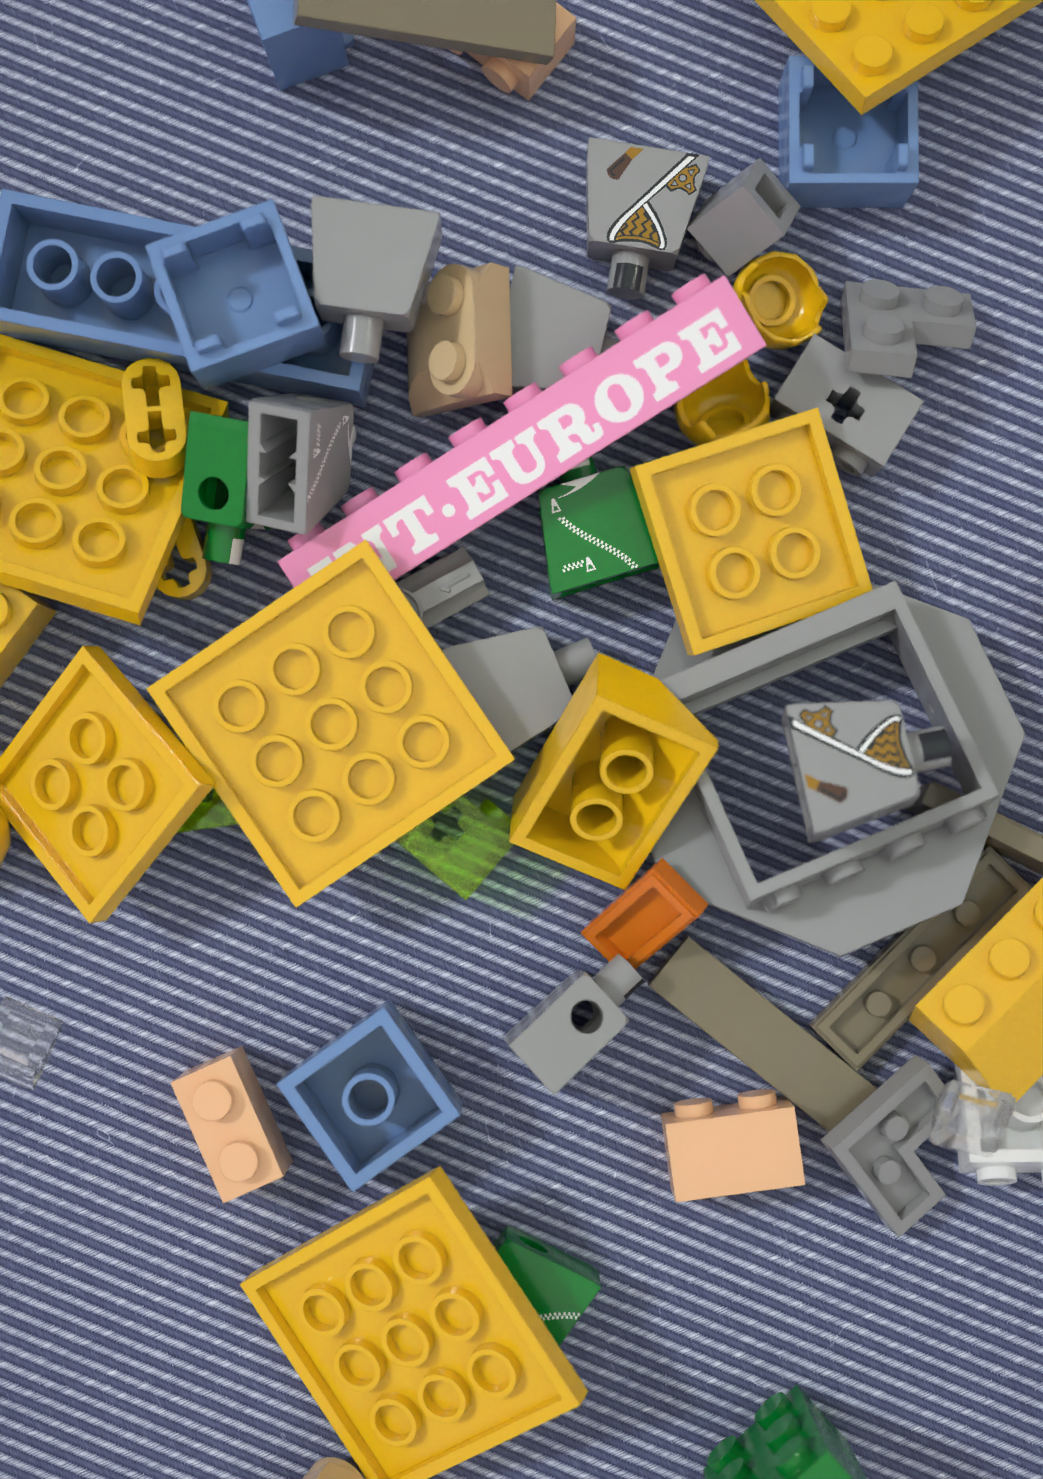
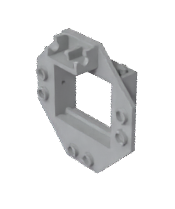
M896 580L884 586L871 583L872 591L818 614L695 656L687 655L677 620H675L653 674L696 716L882 636L889 635L932 727L943 726L947 733L951 749V766L965 796L757 883L705 768L651 850L655 864L663 858L710 906L836 955L838 958L958 908L963 904L1025 736V732L970 620L903 595Z

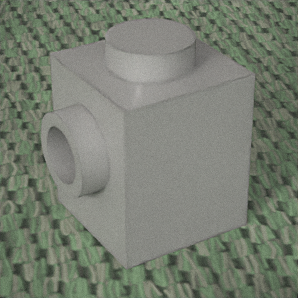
M759 158L706 199L687 230L693 235L699 251L708 260L716 262L729 277L783 237L801 206L763 160Z

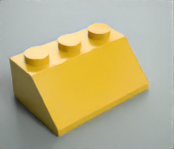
M598 652L513 796L509 842L626 890L718 750V740L658 678Z
M1043 878L917 1003L909 1019L916 1028L1005 1112L1043 1075Z

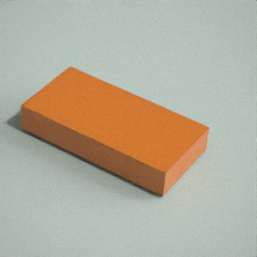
M661 858L595 916L580 933L608 961H611L619 953L636 969L696 920L709 904Z

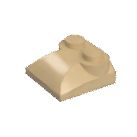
M492 262L474 268L460 264H449L440 269L432 282L428 283L412 332H407L408 399L413 416L422 418L513 396L509 267Z

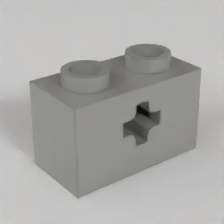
M814 334L770 404V415L776 418L775 421L818 407L835 466L853 476L860 477L864 472L873 477L885 466L924 400L883 375L847 372L845 352ZM839 401L849 406L846 413L847 418L842 423H838L831 418L834 413V406Z

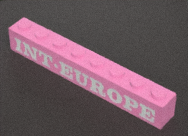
M704 273L688 282L671 295L677 304L672 309L656 319H653L649 310L642 312L614 331L620 340L619 343L600 355L596 354L592 346L586 348L558 367L564 378L544 391L540 389L537 382L530 384L503 402L509 413L491 425L486 426L481 417L472 421L448 438L454 447L452 450L434 461L431 460L427 452L421 454L394 472L400 483L378 496L375 489L371 487L343 504L340 508L346 517L327 530L319 522L306 535L298 533L290 538L287 542L293 551L277 562L293 587L295 588L365 539L376 552L392 578L397 580L763 349L766 343L726 276L723 275L711 283Z

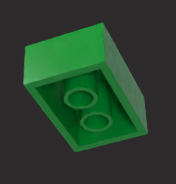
M798 1385L794 1386L786 1395L783 1392H778L768 1398L756 1412L754 1418L756 1422L738 1438L731 1435L722 1440L707 1458L708 1465L703 1469L705 1479H867L848 1441Z

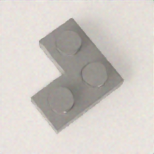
M880 279L868 280L864 283L845 281L841 298V314L847 372L912 378L917 359L916 344L971 349L976 331V322L970 294L960 293L946 286H933L928 289L899 287L889 281Z
M914 1055L821 1139V1142L884 1225L900 1238L946 1196L914 1150L961 1108L930 1064Z

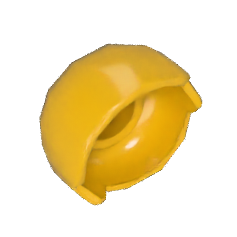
M770 251L749 261L742 267L734 281L733 290L766 343L765 348L774 350L791 348L805 343L814 334L818 335L822 331L819 322L823 310L828 303V296L819 286L814 269L797 254Z
M745 359L674 404L677 424L682 433L699 446L770 423L771 398L768 396L770 392L768 383L766 381L760 383L754 377L749 367V362Z

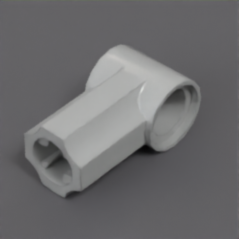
M465 547L455 550L396 582L427 629L490 595L481 573Z

